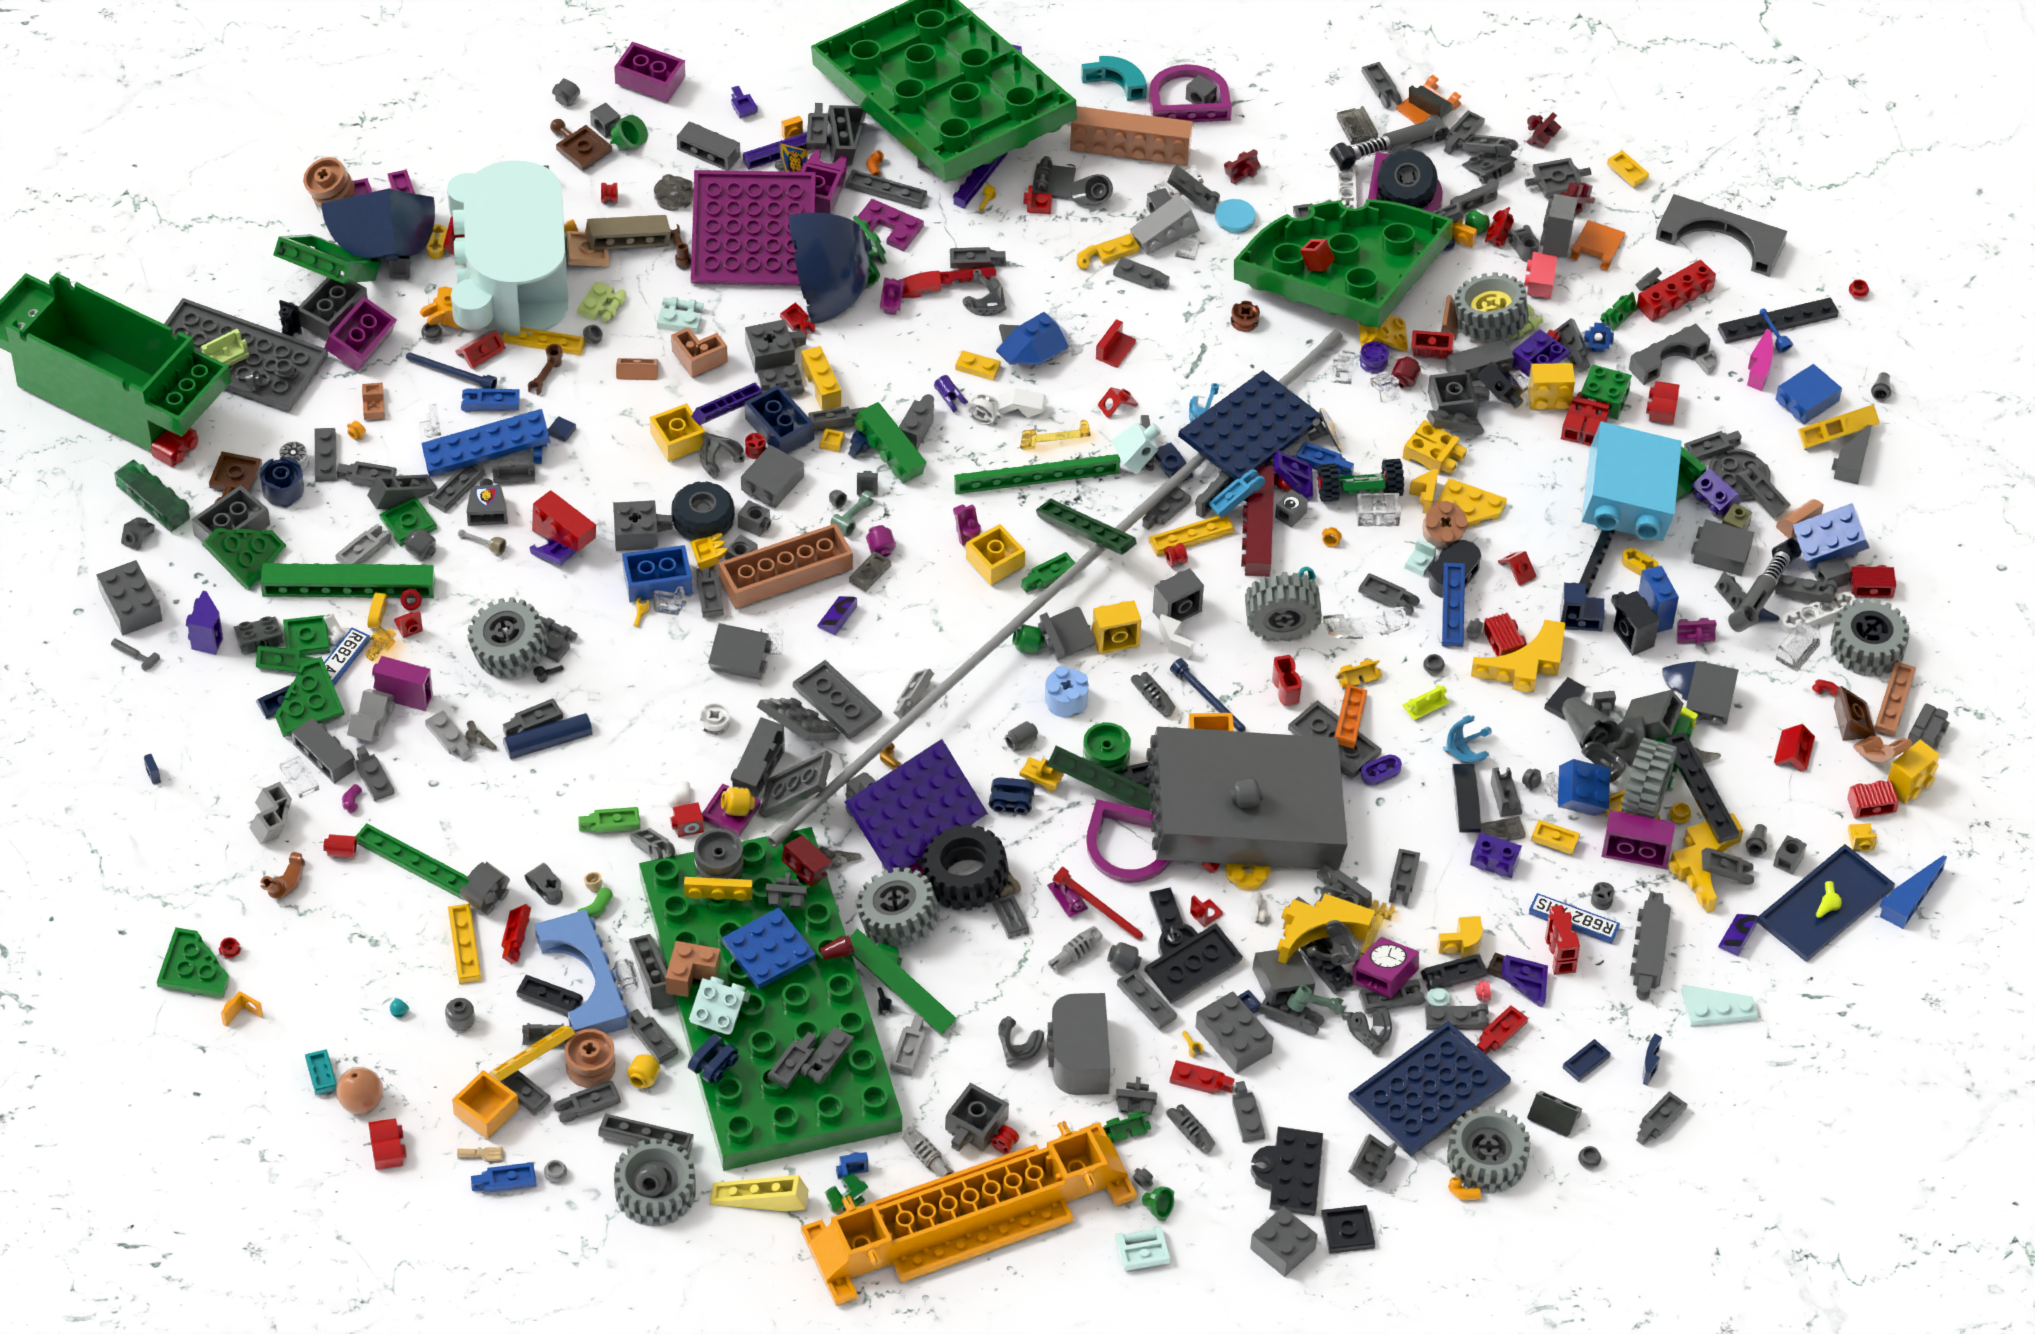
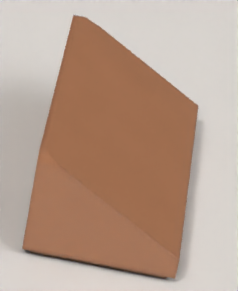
M1448 295L1441 332L1454 333V340H1456L1458 322L1455 300L1451 295Z
M618 358L616 378L625 380H657L659 359Z

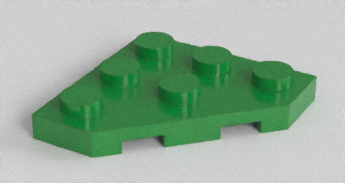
M217 528L202 543L205 549L245 589L250 588L260 577L262 563H272L286 547V544L272 530L256 531L253 529L230 530Z
M322 656L300 665L297 671L298 674L286 692L281 707L278 708L275 714V719L283 737L291 735L293 730L311 718L319 724L345 715Z
M175 927L156 981L157 987L223 998L229 982L228 973L218 963L216 956L203 942L198 931Z

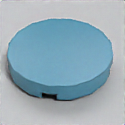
M1229 199L1218 205L1215 220L1219 227L1225 228V231L1233 233L1245 232L1254 224L1255 210L1252 205L1244 200Z

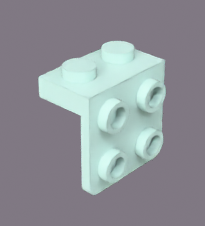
M711 976L710 980L702 978L689 1017L690 1022L727 1035L732 1034L742 1002H748L750 993L744 992L746 987L732 983L731 987L723 985L724 980Z

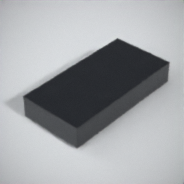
M1567 677L1545 703L1544 709L1563 719L1562 707L1565 700L1572 697L1580 698L1585 693L1586 687Z

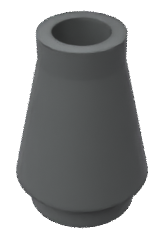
M1886 372L1879 373L1877 380L1871 388L1873 398L1878 401H1885L1891 396L1890 375Z
M1763 824L1755 825L1754 830L1745 843L1747 851L1751 855L1760 856L1767 850V827Z

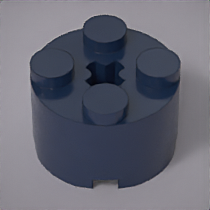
M285 456L280 457L278 460L270 459L261 467L263 497L269 502L282 505L283 507H290L293 502L302 496L304 492L303 473L300 464L295 459Z

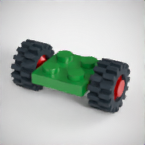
M1400 458L1383 460L1381 476L1378 473L1339 476L1336 463L1319 464L1317 480L1321 502L1338 501L1340 488L1346 491L1347 494H1357L1359 490H1367V492L1373 493L1379 492L1383 488L1385 497L1403 496L1404 470L1402 469V461Z

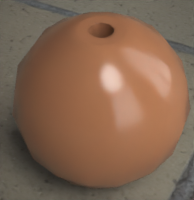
M365 1067L351 1068L342 1074L336 1085L337 1099L345 1110L354 1114H367L373 1111L383 1098V1083L377 1073Z

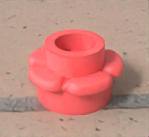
M1480 980L1479 985H1475L1477 999L1482 998V1002H1485V1000L1491 999L1489 981L1482 982Z

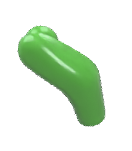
M607 887L601 888L592 904L577 910L582 911L586 909L589 918L602 915L613 897L612 890Z

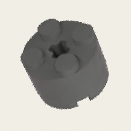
M486 861V864L481 862L468 875L469 883L467 887L462 885L460 897L480 912L489 915L494 910L495 903L499 899L503 901L509 893L507 886L510 878L488 861Z

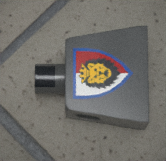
M482 479L480 486L471 487L466 510L468 526L508 524L507 507L502 487L500 485H493L491 479Z

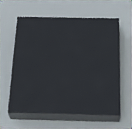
M1367 1205L1321 1210L1329 1254L1375 1249V1240Z

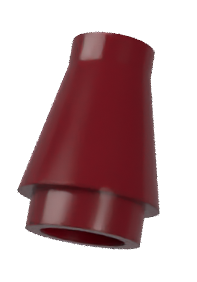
M842 935L820 948L824 961L849 957L851 953L855 952L849 935L845 937Z

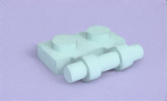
M663 297L662 306L670 307L669 309H660L657 328L681 331L689 327L693 333L697 334L701 322V313H696L695 310L703 311L704 303L696 302L694 299L686 301L679 300L678 297ZM677 308H684L687 311L677 310Z

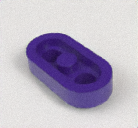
M1389 754L1366 763L1361 769V779L1368 785H1376L1393 778L1401 772L1402 761L1398 756Z

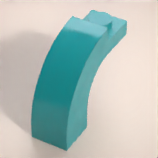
M1099 56V62L1081 64L1082 83L1111 81L1123 88L1127 101L1146 99V79L1142 71L1132 62L1115 56Z

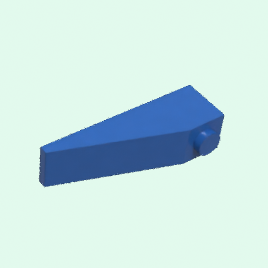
M1942 855L1893 889L1889 896L1885 895L1879 906L1882 908L1880 918L1904 929L1943 872L1947 856Z

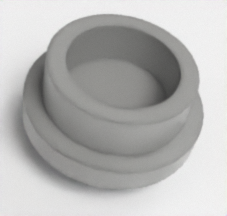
M551 1160L544 1167V1176L551 1182L562 1181L567 1175V1167L560 1160Z

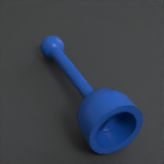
M1765 308L1760 309L1759 314L1764 316L1777 337L1775 341L1776 349L1779 353L1788 351L1793 346L1792 341L1787 336H1780L1768 317L1767 310Z

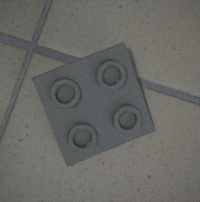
M1483 153L1470 158L1462 166L1480 173V183L1487 184L1489 179H1498L1512 172L1513 168H1515L1514 161L1517 158L1511 155L1509 157H1501L1498 153L1493 155Z
M1044 156L1040 163L1036 164L1032 193L1052 194V196L1071 198L1076 168L1052 165L1051 158Z
M266 616L258 621H245L237 626H233L240 642L241 653L257 652L255 642H257L258 646L260 641H263L264 646H267L266 640H268V645L271 647H278L284 643L283 633L275 616Z

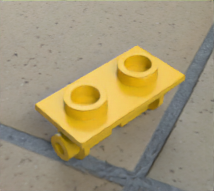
M1367 659L1354 667L1352 664L1345 665L1340 668L1335 678L1341 677L1339 679L1341 688H1346L1347 684L1352 686L1360 685L1359 676H1362L1364 683L1379 680V677H1382V672L1376 666L1380 660L1372 661V659Z

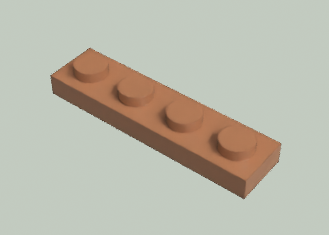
M1895 661L1873 731L1895 737L1916 667Z

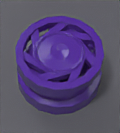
M1380 342L1364 344L1360 351L1359 361L1361 368L1366 372L1372 371V374L1383 372L1388 366V348Z

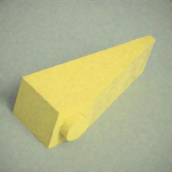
M799 1175L715 1182L712 1187L710 1203L711 1205L783 1212L806 1210L809 1189Z

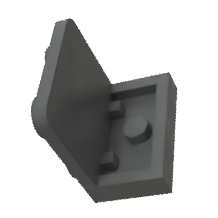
M1074 607L1053 617H1049L1047 612L1039 615L1040 623L1037 624L1042 636L1046 635L1048 642H1046L1050 654L1054 653L1057 660L1095 644V638L1080 607Z

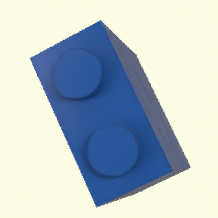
M1813 363L1779 385L1775 400L1779 405L1786 408L1794 418L1805 424L1838 403L1842 387Z
M1662 565L1642 570L1638 593L1647 600L1650 609L1659 617L1660 622L1657 633L1673 629L1679 599L1677 592Z

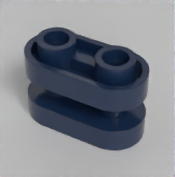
M995 778L991 783L988 805L995 812H1011L1020 815L1029 813L1032 810V797L1034 796L1035 785L1031 781L1024 779Z
M714 1034L693 1054L688 1063V1069L695 1074L703 1070L702 1078L710 1084L718 1082L729 1066H734L738 1061V1049L731 1044H727L723 1048L724 1039Z

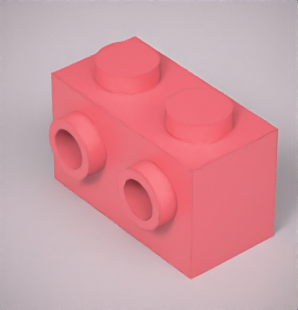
M1533 252L1532 260L1528 259L1526 271L1530 272L1529 275L1526 274L1524 286L1528 287L1527 295L1551 299L1557 256Z

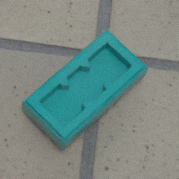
M327 1049L304 1054L315 1096L336 1091L337 1083Z

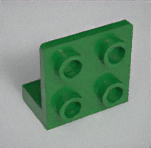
M1592 365L1580 395L1608 403L1611 410L1610 418L1618 420L1630 392L1632 375Z
M1682 446L1676 502L1693 491L1691 485L1707 469L1705 465Z

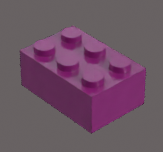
M632 41L614 66L615 84L668 102L686 77L685 60Z
M363 296L328 336L324 349L358 372L393 332L397 319Z
M1610 810L1601 857L1667 870L1676 823Z

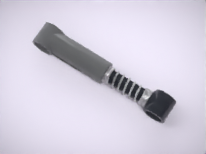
M1435 114L1429 116L1422 123L1385 133L1382 137L1375 140L1372 139L1352 146H1347L1343 142L1338 143L1330 149L1329 155L1339 169L1344 171L1350 169L1361 157L1365 158L1366 155L1370 157L1371 154L1375 155V152L1381 151L1383 153L1387 151L1390 153L1430 140L1441 142L1446 138L1449 129L1442 119Z
M1789 538L1772 549L1773 559L1762 575L1757 577L1737 610L1729 615V625L1735 632H1742L1758 623V615L1776 589V582L1787 566L1801 556L1800 545L1795 539Z

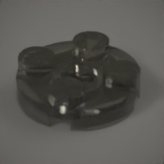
M666 174L654 187V199L657 201L658 206L665 210L677 211L678 207L684 206L686 208L693 201V183L691 180Z

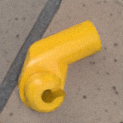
M1093 244L1077 254L1076 264L1080 269H1087L1090 264L1089 258L1097 253V249Z

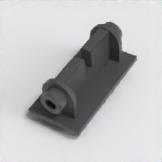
M530 460L515 462V465H511V462H496V464H492L493 483L535 481V464L530 462Z
M1725 571L1714 586L1734 611L1737 610L1746 596V593L1741 591L1742 588L1735 581V578L1728 575Z
M530 1023L523 1025L522 1045H533L561 1026H564V1023H561V1025ZM568 1039L557 1046H565Z

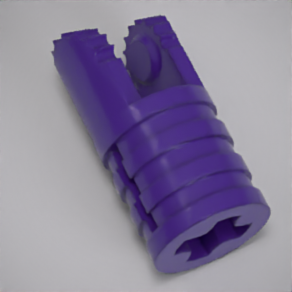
M942 375L934 382V388L939 392L952 412L957 411L956 405L951 402L957 397L964 405L968 403L967 399L948 375Z

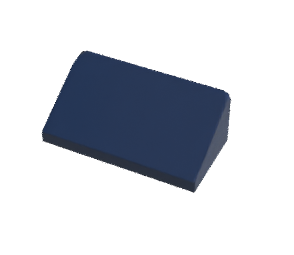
M290 685L256 700L266 719L274 716L278 708L281 707Z

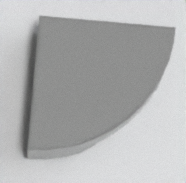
M1711 350L1696 357V363L1709 375L1716 367L1717 355L1714 350Z

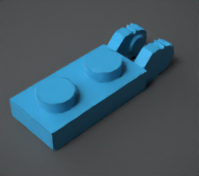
M1255 469L1246 472L1240 479H1236L1212 499L1208 505L1222 519L1250 496L1253 491L1260 490L1265 484V479Z

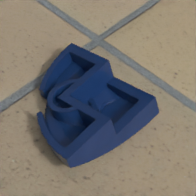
M1696 661L1662 668V675L1667 686L1673 691L1674 688L1677 689L1685 701L1688 700Z

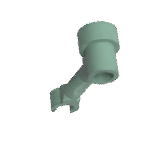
M868 490L864 491L858 502L843 516L839 514L833 515L830 524L836 523L842 534L846 536L851 535L856 527V522L852 518L863 508L873 504L875 500L870 497L874 494Z
M1300 985L1296 993H1293L1287 1001L1288 1006L1296 1012H1302L1309 1003L1328 1007L1338 1014H1343L1347 1006L1341 1005L1344 1001L1343 999L1338 997L1329 999L1311 994V989L1305 985Z

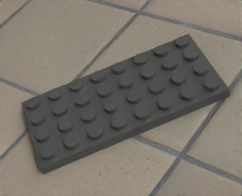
M185 298L181 299L164 323L172 328L175 336L180 331L192 337L194 349L202 352V345L238 329L241 334V340H246L250 357L229 366L231 383L226 389L290 412L329 355L328 351L323 347ZM280 359L290 360L294 365V374L288 378L277 377L274 374L276 362ZM252 370H258L259 374L263 377V384L256 391L248 389L246 385V374Z

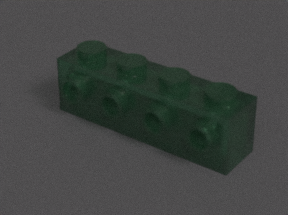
M133 459L114 472L116 486L168 531H174L190 519V506L187 501L180 499L172 488H167L158 476H153L148 471L145 465L139 464Z

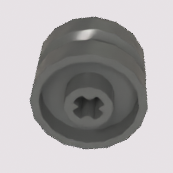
M718 828L708 830L698 837L694 845V868L699 878L738 879L742 875L744 867L743 846L740 838L735 833Z

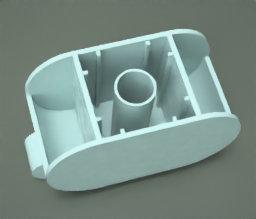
M520 160L497 162L484 167L476 173H462L453 177L447 186L449 212L453 217L454 235L465 234V237L455 238L454 241L455 265L467 266V268H456L457 284L451 292L454 322L464 329L477 330L486 328L490 331L497 330L500 335H503V332H507V335L519 336L521 332H526L521 331L520 327L547 331L556 326L565 317L569 304L562 187L559 178L550 169L540 164Z

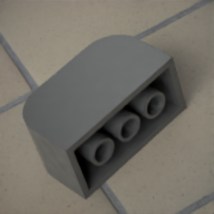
M1074 993L1064 995L1054 1003L1052 1020L1047 1022L1048 1068L1052 1067L1053 1080L1056 1086L1067 1094H1109L1110 1054L1105 993Z

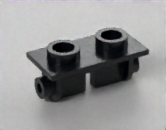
M279 300L281 333L292 337L295 333L302 334L299 306L291 302Z

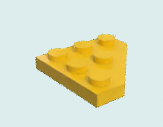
M1449 478L1436 502L1437 504L1449 501L1458 505L1467 517L1468 528L1480 524V521L1491 519L1492 521L1499 519L1507 504V498ZM1446 523L1441 524L1443 528L1448 526Z

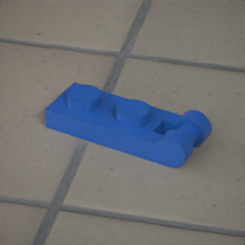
M463 389L461 410L464 412H471L472 410H519L520 389Z

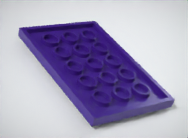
M943 739L935 742L844 801L884 868L888 870V873H892L893 868L898 867L902 871L905 867L907 868L922 858L926 846L929 843L931 844V839L936 835L940 836L941 831L953 829L952 826L959 825V827H965V824L972 825L988 814Z

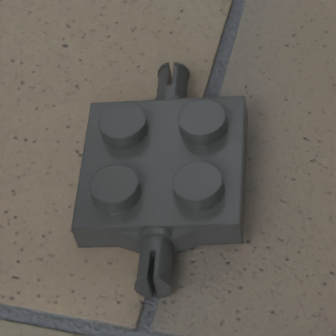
M1571 157L1533 164L1532 170L1535 177L1525 179L1526 187L1539 186L1544 197L1549 198L1554 197V194L1560 195L1561 192H1567L1570 182L1579 184L1582 182L1581 177L1589 176L1592 172L1590 167L1578 169Z

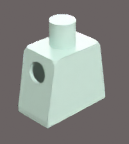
M1135 423L1114 437L1111 441L1123 465L1137 474L1158 451L1154 438L1161 433V430L1155 423H1152L1147 429L1139 423Z

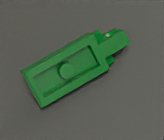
M1065 552L1032 568L1031 572L1027 574L1028 576L1022 579L1021 588L1027 593L1036 587L1041 589L1054 583L1075 564L1074 560Z
M258 645L256 667L297 672L302 663L316 658L306 657L307 652L302 650Z

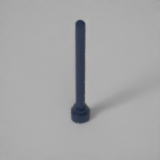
M411 352L406 354V359L480 384L482 389H495L497 386V377L489 374L487 376H479Z
M1182 658L1177 659L1171 665L1170 671L1176 677L1184 678L1219 713H1231L1189 671L1188 664ZM1233 715L1234 728L1239 732H1245V725Z

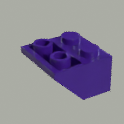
M1539 329L1513 350L1514 361L1512 368L1526 378L1530 376L1531 364H1556L1570 355L1571 351Z
M202 590L200 597L195 599L192 614H189L186 619V627H188L189 631L188 640H190L192 650L216 655L224 639L220 613L207 591Z

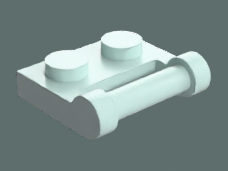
M1156 1226L1152 1230L1129 1234L1115 1233V1241L1124 1271L1170 1263V1256L1161 1226ZM1154 1238H1155L1154 1241H1148V1242H1142V1243H1137V1244L1126 1245V1243L1137 1242V1241H1143V1240H1149V1239H1154Z

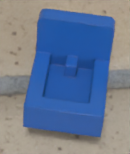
M854 1152L849 1155L839 1156V1166H836L838 1180L843 1179L850 1173L868 1172L867 1152Z

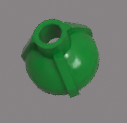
M1165 1186L1155 1188L1151 1193L1146 1192L1143 1195L1142 1204L1147 1206L1150 1213L1158 1220L1165 1221V1218L1173 1210L1175 1192Z

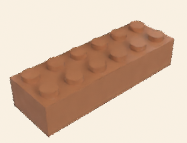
M1077 106V119L1071 121L1070 150L1188 166L1193 121Z
M835 523L719 562V580L734 608L738 609L853 570V553Z

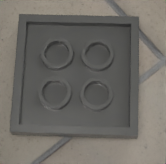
M793 697L790 699H760L756 706L805 741L837 740L841 733L835 729L833 723L820 719L817 712L801 706L802 702Z

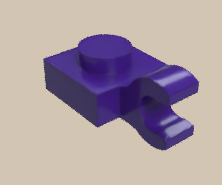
M739 85L731 88L734 93L731 94V105L739 118L758 112V107L750 93L744 95Z

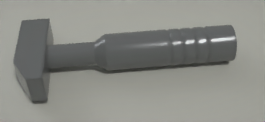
M116 638L111 641V646L135 659L139 658L144 661L141 664L142 670L150 669L160 660V655L156 652L146 657L139 650Z

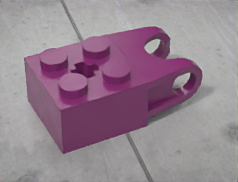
M815 150L808 161L804 163L800 172H816L815 213L832 214L843 188L847 171V157L842 156L835 163H824L821 161V151Z

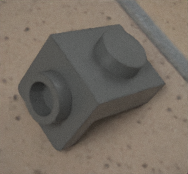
M136 517L125 523L121 544L136 550L141 549L143 538L154 532L155 524L148 522L147 519L142 517Z

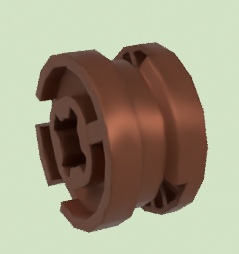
M1251 301L1235 303L1231 311V325L1241 332L1254 330L1259 323V307L1257 305L1254 306Z

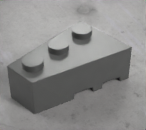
M760 717L737 768L731 774L732 787L747 788L751 796L758 798L767 779L771 776L785 752L783 725Z

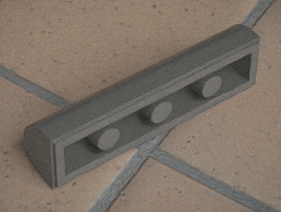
M606 1113L598 1129L599 1137L637 1146L638 1142L644 1140L645 1145L650 1144V1139H657V1144H662L663 1139L669 1140L670 1147L676 1143L680 1145V1152L685 1149L689 1155L694 1139V1134Z

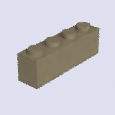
M666 215L590 218L586 222L585 235L589 250L669 246L671 230Z

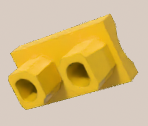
M1028 757L1024 767L1019 772V776L1034 784L1043 785L1045 790L1049 792H1054L1064 773L1047 766L1048 760L1045 758L1039 761Z

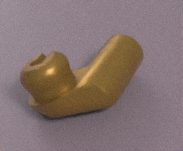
M893 742L880 752L881 762L892 770L902 764L894 758L895 745Z

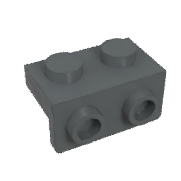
M1368 1134L1365 1136L1348 1172L1369 1187L1377 1182L1381 1183L1388 1173L1386 1171L1387 1166L1396 1157L1394 1152L1398 1145L1392 1143L1387 1146L1373 1135Z

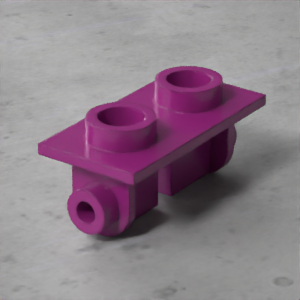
M1054 881L1047 884V887L1069 918L1088 910L1082 898L1068 886L1058 885Z

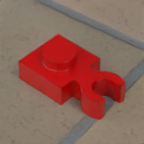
M796 302L780 313V318L782 320L785 319L786 324L792 331L798 328L800 331H804L806 338L808 333L805 329L811 330L812 333L815 332V325L812 322H807L809 315Z

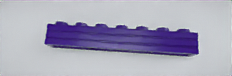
M807 132L744 152L743 162L749 170L780 160V143L806 149Z
M1008 152L997 157L990 164L974 168L971 175L967 176L965 183L961 184L959 190L954 193V205L965 209L1007 156Z
M754 382L697 407L691 417L700 426L745 406L746 401L762 394L763 390Z

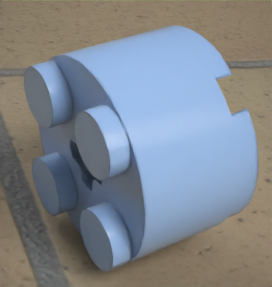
M1056 667L1055 671L1047 677L1045 683V704H1047L1048 710L1052 714L1063 718H1069L1076 713L1078 715L1081 714L1088 704L1089 683L1087 675L1073 668Z

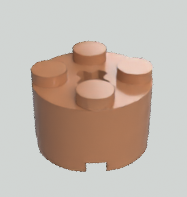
M1443 501L1432 506L1422 524L1425 540L1436 548H1447L1452 542L1461 540L1468 523L1464 511L1458 505L1449 501ZM1446 523L1448 526L1443 528L1441 524Z

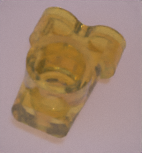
M380 626L370 637L373 643L370 646L371 649L365 653L366 657L374 661L384 649L389 651L396 642L394 640L396 632L391 628L385 630Z

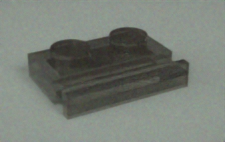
M1361 106L1360 109L1352 108L1337 112L1336 118L1351 145L1369 141L1370 138H1378V132L1364 106Z

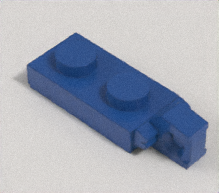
M1305 441L1295 458L1312 464V467L1318 468L1319 464L1336 463L1338 474L1340 473L1343 476L1352 475L1354 471V463L1346 461L1342 454Z
M528 1162L489 1167L481 1175L471 1176L472 1191L496 1192L535 1187L534 1163Z

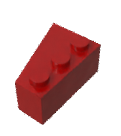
M552 490L533 503L532 531L577 552L596 539V524Z

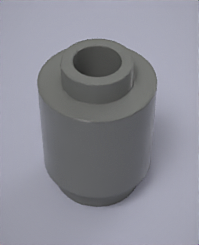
M1025 721L1009 730L1008 734L1005 735L1008 747L1011 750H1020L1037 740V727L1033 723Z

